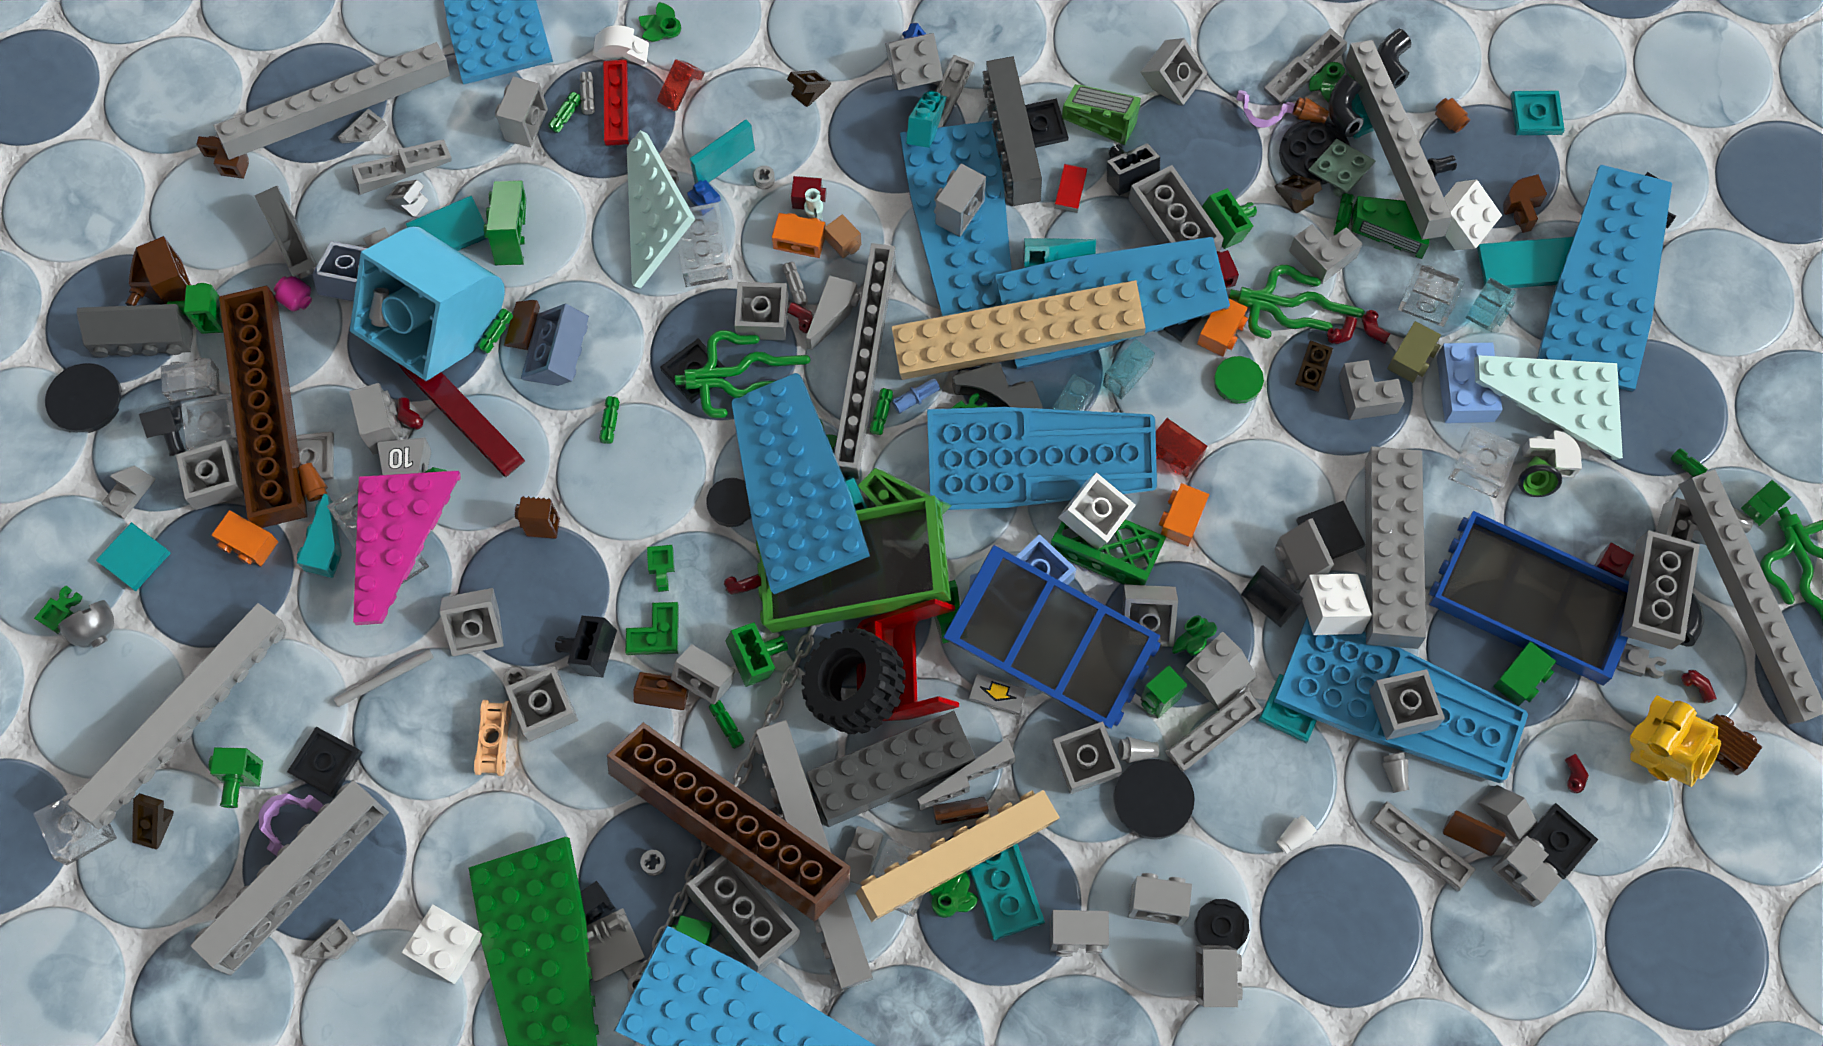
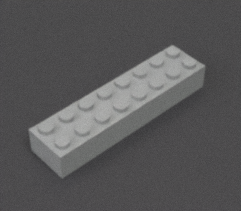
M1371 446L1365 459L1366 599L1372 613V617L1366 626V645L1419 649L1426 638L1422 451Z
M354 780L343 785L338 790L337 797L330 804L327 803L319 809L317 817L310 824L304 825L290 844H286L278 851L277 858L270 865H265L259 870L257 878L237 893L236 899L230 906L222 908L217 913L216 920L209 927H205L195 936V941L190 946L212 968L232 975L389 812Z

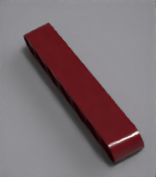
M397 363L416 386L505 478L525 462L521 454L442 372L425 381Z

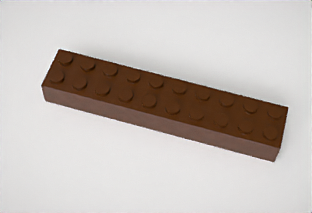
M267 285L219 296L247 518L261 528L308 517L306 500L303 497L299 471L297 469L301 464L278 301Z
M644 722L607 755L608 774L814 922L850 885L851 866Z

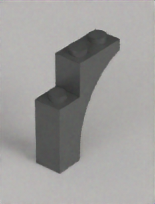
M274 186L254 195L279 244L292 276L299 275L300 279L311 275L317 263L279 186Z
M1000 362L994 364L985 363L971 371L962 370L952 378V387L955 395L972 396L978 393L980 399L990 402L997 407L1043 409L1033 380L1029 382L1020 381L1009 387Z

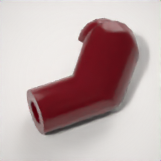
M792 302L787 313L798 318L800 331L808 333L813 320L812 312Z
M1368 310L1362 317L1365 333L1386 344L1391 333L1379 328L1377 322L1378 313L1374 310Z
M1347 316L1341 329L1335 328L1333 330V328H1330L1327 331L1328 341L1336 345L1349 341L1354 333L1357 319Z
M405 397L397 400L398 420L414 430L420 429L424 421L418 413L410 409V400Z
M759 574L740 581H737L733 576L728 577L724 581L725 591L731 595L751 591L761 586V577Z
M1688 670V673L1681 675L1685 686L1694 684L1699 689L1704 703L1717 700L1710 680L1696 670Z
M1574 754L1565 759L1571 770L1567 787L1572 793H1581L1585 789L1589 774L1577 754Z

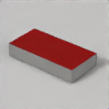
M1064 164L1055 209L1078 213L1087 168Z

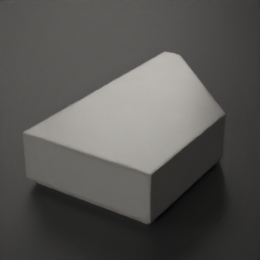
M367 109L338 136V139L342 144L371 141L387 125L383 119L370 109Z
M339 919L300 955L304 959H339L359 939Z

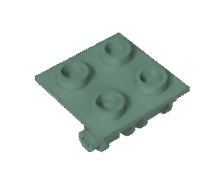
M1336 139L1308 171L1334 185L1333 193L1337 197H1341L1353 188L1376 160Z

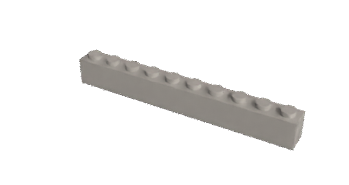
M1373 40L1351 43L1345 65L1349 74L1363 87L1358 93L1420 236L1422 240L1446 236L1452 220V214Z
M435 42L213 126L230 160L449 77L447 60L438 43Z
M871 243L834 454L844 478L850 476L859 480L896 260L895 246Z
M1711 470L1678 484L1788 724L1804 722L1822 715L1823 700L1716 470Z
M257 603L67 803L70 808L98 830L103 825L106 826L111 823L116 816L117 810L123 804L126 805L133 799L135 791L142 784L152 779L159 765L167 762L172 757L174 749L181 742L183 743L190 738L193 729L200 722L207 720L218 702H223L230 694V689L237 682L243 681L248 675V670L265 657L271 645L278 643L283 638L286 630L283 621Z
M787 720L756 730L758 738L753 740L758 755L764 753L766 763L762 764L766 779L772 778L775 787L770 789L774 804L780 803L783 811L778 816L831 853ZM843 891L814 922L817 933L823 932L826 941L821 943L825 958H831L834 969L830 970L834 986L840 984L842 991L873 980Z

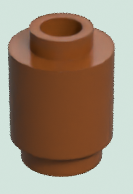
M1444 98L1435 107L1437 109L1435 115L1450 131L1453 129L1457 133L1470 121L1467 117L1468 113L1454 98L1449 100Z

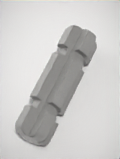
M589 71L581 72V110L584 115L593 114L595 112L593 76Z
M795 263L783 264V272L787 278L786 280L795 304L799 306L806 305L808 303L807 296Z

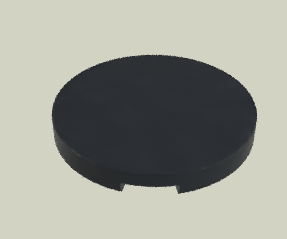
M1306 120L1293 125L1284 134L1279 148V157L1282 166L1290 176L1297 175L1317 180L1323 185L1328 182L1310 173L1308 169L1336 139L1349 146L1350 143L1347 137L1333 124Z
M92 363L74 365L57 375L48 387L45 396L47 414L58 427L67 432L88 431L91 433L97 431L111 422L118 413L122 387L113 373L101 365Z
M1146 759L1134 763L1122 773L1115 787L1114 806L1120 821L1131 831L1143 838L1164 839L1178 833L1186 825L1194 809V791L1188 777L1177 766L1164 760Z

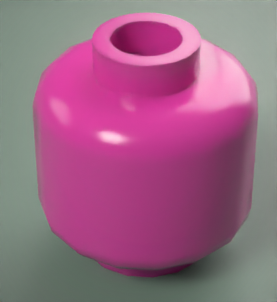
M284 276L274 287L275 299L292 312L300 308L306 309L312 301L310 297L311 287L296 276Z

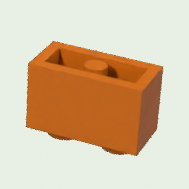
M779 213L772 235L773 249L820 258L825 241L824 227L826 224L817 218L808 219L798 217L793 213Z
M1229 299V309H1222L1211 313L1197 342V345L1224 357L1227 349L1232 351L1238 339L1235 334L1238 330L1243 331L1248 321V318L1245 317L1248 307Z
M1181 483L1178 491L1173 490L1170 495L1168 504L1172 506L1169 513L1164 511L1160 519L1159 526L1163 527L1161 535L1189 546L1209 494Z
M230 510L212 533V536L218 541L217 547L228 554L234 551L239 554L237 558L248 565H251L253 562L261 567L278 544V540L270 532Z

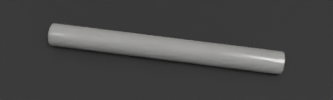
M427 649L335 697L334 700L337 706L340 707L434 657L430 649Z

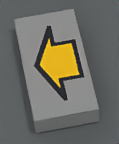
M977 674L969 700L1019 715L1027 689Z

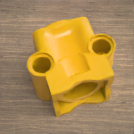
M1656 695L1650 704L1647 717L1636 726L1630 735V744L1634 749L1630 754V760L1647 768L1649 773L1659 780L1667 782L1673 778L1693 787L1698 778L1703 779L1718 755L1721 741L1718 739V726L1697 717L1696 710L1689 704L1682 701H1674L1673 703Z

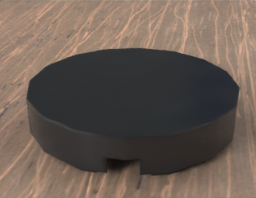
M725 478L716 482L710 488L706 497L707 510L719 525L738 527L751 518L744 480Z
M1214 899L1206 903L1198 911L1194 921L1195 934L1201 945H1229L1238 950L1246 942L1250 931L1247 915L1237 903L1228 899Z

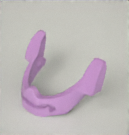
M1239 90L1236 100L1242 101L1247 119L1254 126L1261 128L1276 124L1285 113H1293L1295 106L1291 102L1283 103L1278 116L1264 120L1253 116L1252 111L1248 109L1249 95L1246 91Z
M286 793L271 797L262 806L259 812V829L270 841L267 850L277 856L278 851L283 847L278 837H275L270 825L272 817L280 813V807L286 804H296L318 813L319 809L324 805L312 795H308L305 799H300Z

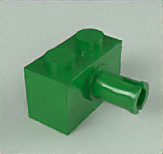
M1228 188L1209 195L1202 205V208L1224 238L1222 242L1224 249L1244 240L1254 227L1249 218L1257 214L1256 206L1248 209L1254 203L1248 202L1240 206Z
M197 283L196 285H186L185 301L167 302V304H176L184 315L188 316L201 334L224 333L219 294L211 284Z
M755 622L731 630L725 640L745 687L769 679L775 670L770 656L788 651L787 641L782 643L785 640L783 635L763 642Z
M214 747L213 756H210L208 766L210 774L219 779L221 783H224L220 806L223 808H238L240 786L260 787L263 760L247 748Z

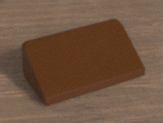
M537 300L516 302L504 346L528 350L540 310Z
M640 672L633 689L634 703L684 710L689 690L671 680V676Z
M984 797L933 806L935 823L937 825L981 818L989 812L988 804Z
M1457 810L1448 816L1443 829L1444 835L1488 856H1492L1506 836L1504 832Z

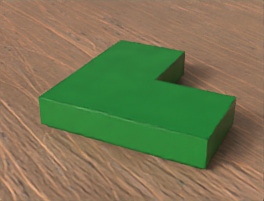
M678 602L652 603V627L626 628V655L678 654Z

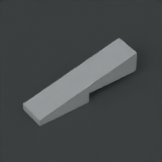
M1330 28L1301 57L1297 56L1264 87V90L1282 104L1308 83L1315 74L1320 73L1327 63L1333 62L1347 51V42Z
M443 139L398 149V155L352 165V175L358 192L362 195L451 162V156Z
M1008 738L918 798L920 811L968 793L970 791L968 781L1014 764L1015 755Z

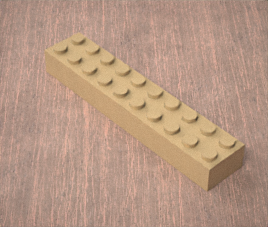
M1136 280L892 326L902 380L981 366L985 363H997L1145 335L1146 329Z

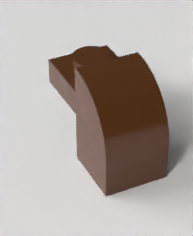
M198 137L196 145L204 157L215 158L213 164L221 176L244 179L249 164L247 153L229 160L218 137Z
M1539 174L1518 180L1512 186L1503 204L1504 214L1514 213V221L1520 226L1522 233L1532 231L1538 220L1534 208L1540 207L1547 196Z

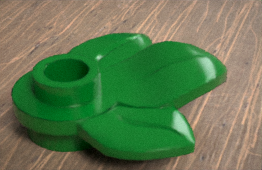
M659 2L657 4L656 14L639 16L640 25L645 30L642 38L647 41L656 42L663 38H674L681 32V23L675 18L674 9L665 3Z
M1338 62L1327 63L1322 68V72L1315 74L1310 79L1309 91L1320 90L1323 98L1329 103L1330 93L1345 73L1344 66Z
M1200 615L1190 618L1184 626L1186 632L1177 638L1173 646V654L1187 649L1191 656L1200 653L1206 646L1207 638L1215 635L1217 630L1216 624L1208 622L1206 618H1202Z
M966 871L929 891V894L933 897L931 902L932 909L939 917L947 918L953 916L956 912H968L977 904L979 898L975 894L968 892L970 879ZM946 900L950 905L944 906L941 904V901Z

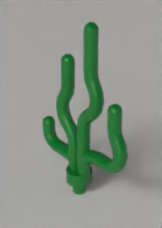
M1281 264L1271 269L1267 278V284L1261 290L1241 287L1240 291L1231 289L1229 299L1237 300V303L1250 307L1248 328L1255 336L1264 339L1270 338L1272 333L1270 330L1258 326L1260 310L1271 313L1280 325L1289 329L1309 327L1328 331L1330 328H1333L1330 322L1306 317L1289 319L1276 305L1293 308L1304 302L1313 301L1323 309L1358 318H1362L1365 315V311L1362 308L1329 301L1322 294L1307 291L1293 298L1272 294L1280 274L1289 275L1295 281L1317 287L1321 284V280L1318 277L1305 275L1290 265Z
M720 330L713 333L707 341L708 358L706 365L700 369L684 370V375H675V385H685V389L699 388L701 406L705 414L711 418H724L728 415V411L725 408H713L711 406L709 388H721L728 395L740 398L748 392L775 381L756 382L745 389H737L728 381L718 377L740 375L750 364L756 361L769 366H792L809 364L811 359L808 355L774 357L765 352H753L746 355L736 366L715 368L717 365L716 346L720 340H727L737 345L757 344L760 341L759 336L755 334L738 335L732 331Z
M1784 507L1777 511L1781 518L1777 523L1784 533L1785 544L1781 548L1764 555L1760 562V567L1767 582L1777 588L1786 604L1791 605L1794 603L1795 598L1785 581L1773 573L1771 564L1776 560L1786 557L1793 551L1803 570L1799 581L1801 596L1818 611L1823 620V600L1814 595L1810 589L1814 568L1806 553L1808 552L1815 557L1823 559V548L1814 545L1809 538V535L1823 530V520L1803 527L1797 513L1791 515L1788 508Z

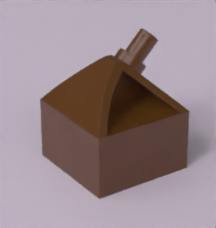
M164 236L136 247L129 273L130 295L125 304L127 306H135L139 299H143L144 296L160 305L167 304L168 301H185L186 285H191L181 258Z

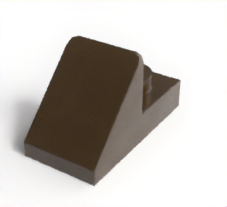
M815 70L790 72L786 79L793 84L794 89L791 95L806 107L810 106L832 84Z
M1292 175L1274 186L1279 195L1295 213H1299L1314 203V194L1322 190L1320 181Z
M141 793L133 798V843L156 850L160 847L174 814L173 810L164 808V800Z

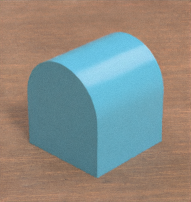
M409 227L361 251L349 331L427 381L460 361L478 347L481 338H485L484 334L493 320L498 318L497 314L501 310L504 301V283L501 278L422 228ZM386 288L389 290V296L382 302V314L389 325L386 327L374 326L371 323V319H369L374 289Z

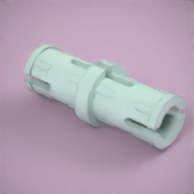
M814 188L808 189L805 193L806 202L804 209L808 219L817 218L823 221V203L820 200V192Z

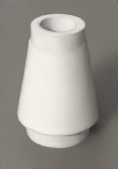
M1301 815L1298 819H1293L1276 843L1288 854L1290 851L1314 838L1313 834L1317 830Z

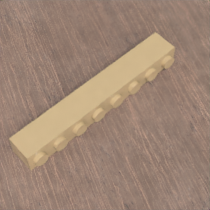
M1032 790L1019 798L1021 802L1013 806L1009 802L997 810L999 814L993 817L987 814L975 821L976 826L968 829L967 826H964L953 833L954 838L945 841L944 838L939 839L930 845L931 850L923 854L919 850L907 857L909 862L901 866L897 862L884 869L885 874L881 877L876 878L875 875H872L861 881L862 887L855 894L870 921L873 922L1052 825L1060 817L1045 791L1042 790L1035 794Z

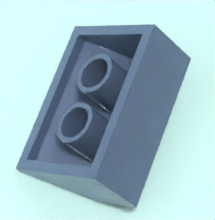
M331 241L312 273L317 295L354 302L361 251L367 248Z
M566 303L539 313L521 379L556 386L571 382L576 375V364L582 352L581 345L588 329L587 322L589 316Z

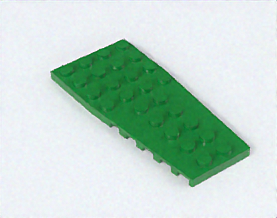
M562 837L468 867L479 931L483 934L481 937L482 947L508 1046H597L596 1035H599L598 1024H595L593 1007H596L595 996L591 995L590 980L593 977L592 969L588 967L587 961L589 944L586 918L570 838Z

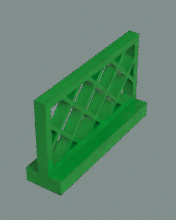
M1125 519L1114 533L1118 542L1105 544L1096 550L1089 547L1087 542L1079 535L1072 539L1063 536V531L1070 527L1061 521L1057 532H1055L1051 540V545L1069 562L1123 585H1146L1166 536ZM1125 528L1131 530L1134 537L1123 540L1118 530ZM1149 538L1157 541L1158 544L1155 548L1146 550L1142 540ZM1137 542L1141 552L1130 555L1125 545ZM1121 547L1125 557L1119 559L1112 557L1109 550ZM1144 557L1148 565L1146 571L1136 567L1133 560Z

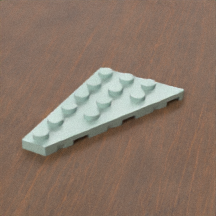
M640 130L627 147L632 284L641 289L695 221V218L648 134Z
M1482 355L1474 358L1476 383L1485 388H1490L1499 396L1509 398L1516 402V406L1532 415H1538L1541 420L1555 424L1562 428L1564 433L1580 442L1587 443L1594 450L1599 449L1610 455L1612 460L1623 458L1617 363Z

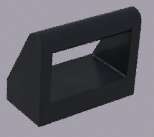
M1264 565L1258 569L1241 594L1280 628L1295 613L1303 600L1302 596Z

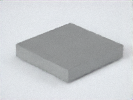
M322 432L296 435L300 464L312 463L322 480L334 479V433Z

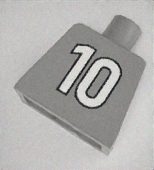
M426 438L377 442L383 475L424 473L428 470L431 449Z

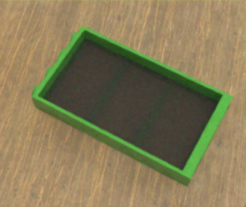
M935 495L857 510L856 513L870 556L777 594H773L770 590L756 540V548L760 554V563L757 564V569L761 577V586L759 587V597L763 604V610L760 611L761 623L772 633L891 612L932 599H938L943 602L951 601L942 505Z

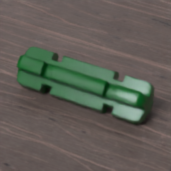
M571 92L566 98L568 101L565 100L555 113L556 117H553L548 123L552 131L559 133L564 127L562 124L567 123L576 110L574 107H578L582 101L579 94Z
M1344 193L1342 195L1334 235L1346 227L1349 228L1352 206L1355 200L1353 194Z
M504 308L497 314L498 318L493 320L485 332V338H481L478 343V348L481 351L490 353L494 347L493 343L498 341L506 329L505 325L509 324L513 318L510 311Z
M882 388L879 392V399L877 400L872 417L873 421H871L870 425L871 434H883L884 424L886 423L893 397V391L890 389Z
M608 396L605 400L606 408L603 412L602 430H600L599 435L600 442L611 444L614 440L613 432L616 428L617 410L620 403L617 397Z
M1681 448L1671 457L1672 461L1677 465H1683L1681 468L1693 477L1706 473L1708 470L1692 456L1689 458L1687 456L1688 453Z
M718 700L715 705L710 704L709 710L713 717H716L715 719L724 735L729 737L728 741L732 748L735 749L743 745L745 740L742 734L737 732L738 728L729 713L725 711L726 709L722 702Z

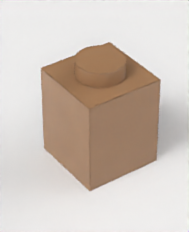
M843 214L824 227L825 240L842 258L856 253L862 245L861 233Z

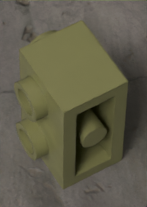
M1414 321L1387 369L1414 383L1417 376L1423 377L1430 365L1426 362L1428 357L1434 358L1441 345L1437 342L1441 334Z

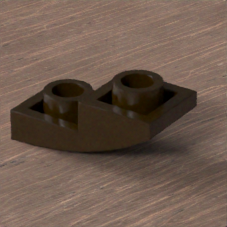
M1310 340L1295 385L1319 392L1333 348Z

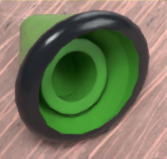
M1534 456L1518 478L1520 490L1531 497L1549 496L1555 493L1562 484L1561 473L1539 456Z

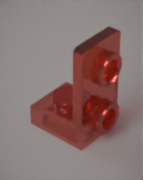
M675 59L657 98V102L673 111H677L693 78L702 80L705 71L686 61Z

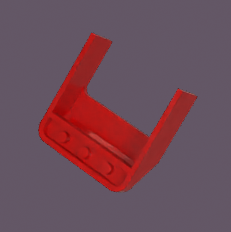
M932 599L867 618L859 623L857 629L860 628L869 633L871 632L891 645L903 661L902 669L905 670L906 679L902 680V684L905 685L904 693L900 694L899 699L901 702L898 708L895 706L892 710L893 715L888 720L884 719L883 721L910 720L959 707V702L940 696L921 701L917 699L916 624L921 620L955 611V605L938 599ZM865 662L857 665V691L865 678Z

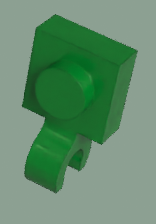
M673 545L647 547L649 574H656L658 592L669 591L667 572H675Z

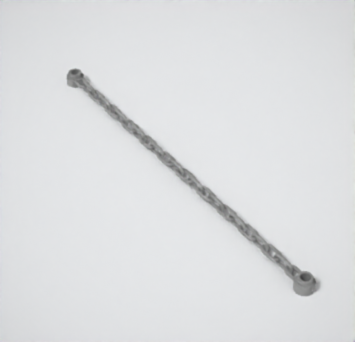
M824 594L816 598L814 612L825 610V607L820 605L824 601ZM822 624L811 626L808 633L800 638L795 649L797 656L793 664L785 669L780 679L781 689L778 695L770 700L765 710L766 719L762 728L769 726L770 722L779 716L784 705L782 698L786 690L794 685L799 674L797 667L801 659L809 654L814 644L812 636L816 628L822 626ZM804 639L806 642L810 641L805 653L803 650L799 651ZM790 670L791 673L795 672V674L790 684L788 685V681L784 682V680ZM775 701V704L778 705L780 703V705L775 715L773 716V713H769L773 702ZM756 731L749 743L750 752L746 760L739 763L734 773V786L737 788L747 781L752 771L753 765L751 761L757 752L755 744L753 745V739L757 737ZM744 765V768H748V770L745 774L744 779L742 780L741 776H739L738 778L737 776L742 766ZM702 841L701 846L703 848L699 857L692 860L685 873L686 883L682 891L676 893L669 906L668 912L670 916L666 924L658 929L652 941L653 951L662 930L664 931L666 926L671 927L674 919L681 916L688 903L686 888L687 883L694 878L693 875L689 876L694 864L696 863L698 867L701 865L697 875L704 870L705 863L703 860L708 850L712 848ZM679 897L680 900L684 899V902L677 913V909H673ZM649 959L642 962L636 975L628 981V991L631 995L634 991V984L639 981L641 972Z

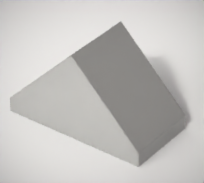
M1496 785L1478 803L1518 842L1537 824L1526 799L1499 785Z

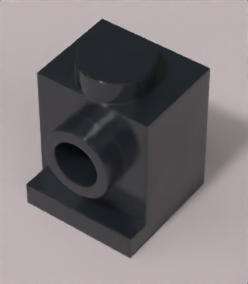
M597 881L580 892L586 921L588 919L593 921L599 918L604 913L603 909L606 907L610 911L615 908Z

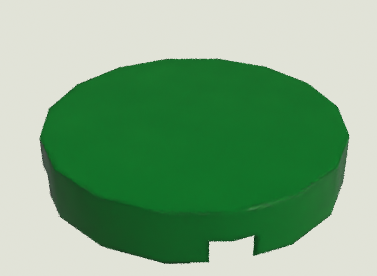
M1233 356L1223 360L1217 367L1214 376L1215 389L1224 399L1231 400L1235 404L1248 403L1254 400L1260 393L1264 383L1263 372L1259 365L1250 358L1243 356Z

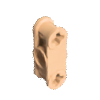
M483 700L481 703L479 737L474 760L475 775L497 773L498 776H503L505 773L508 730L512 715L511 701L489 703L488 700ZM498 732L499 737L497 741L488 743L489 735Z

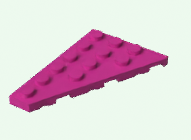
M459 471L359 477L353 623L355 625L382 624L384 622L389 607L397 598L396 593L402 582L410 574L416 557L424 548L423 544L428 534L436 526L443 507L451 498L450 494L454 486L461 479Z

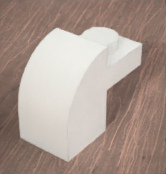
M609 26L595 36L593 55L605 61L618 60L624 57L642 66L647 62L649 42L634 36V29L630 27Z
M1554 430L1548 439L1543 436L1529 438L1522 447L1523 457L1533 458L1534 456H1539L1541 458H1548V464L1556 468L1564 478H1574L1582 469L1580 448L1576 441L1564 432Z

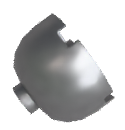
M105 600L89 605L90 608L75 612L58 624L59 626L57 627L68 642L80 647L91 644L95 648L108 641L106 635L113 629L114 616Z

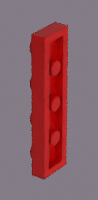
M627 60L603 61L605 145L629 144Z

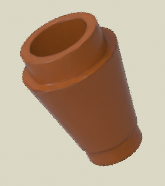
M1299 97L1295 103L1292 115L1296 116V119L1310 120L1311 122L1324 124L1329 115V110H1326L1307 97L1304 99Z
M306 463L299 466L297 469L299 471L303 497H307L308 502L322 499L323 494H327L326 489L328 487L315 467H313V464Z

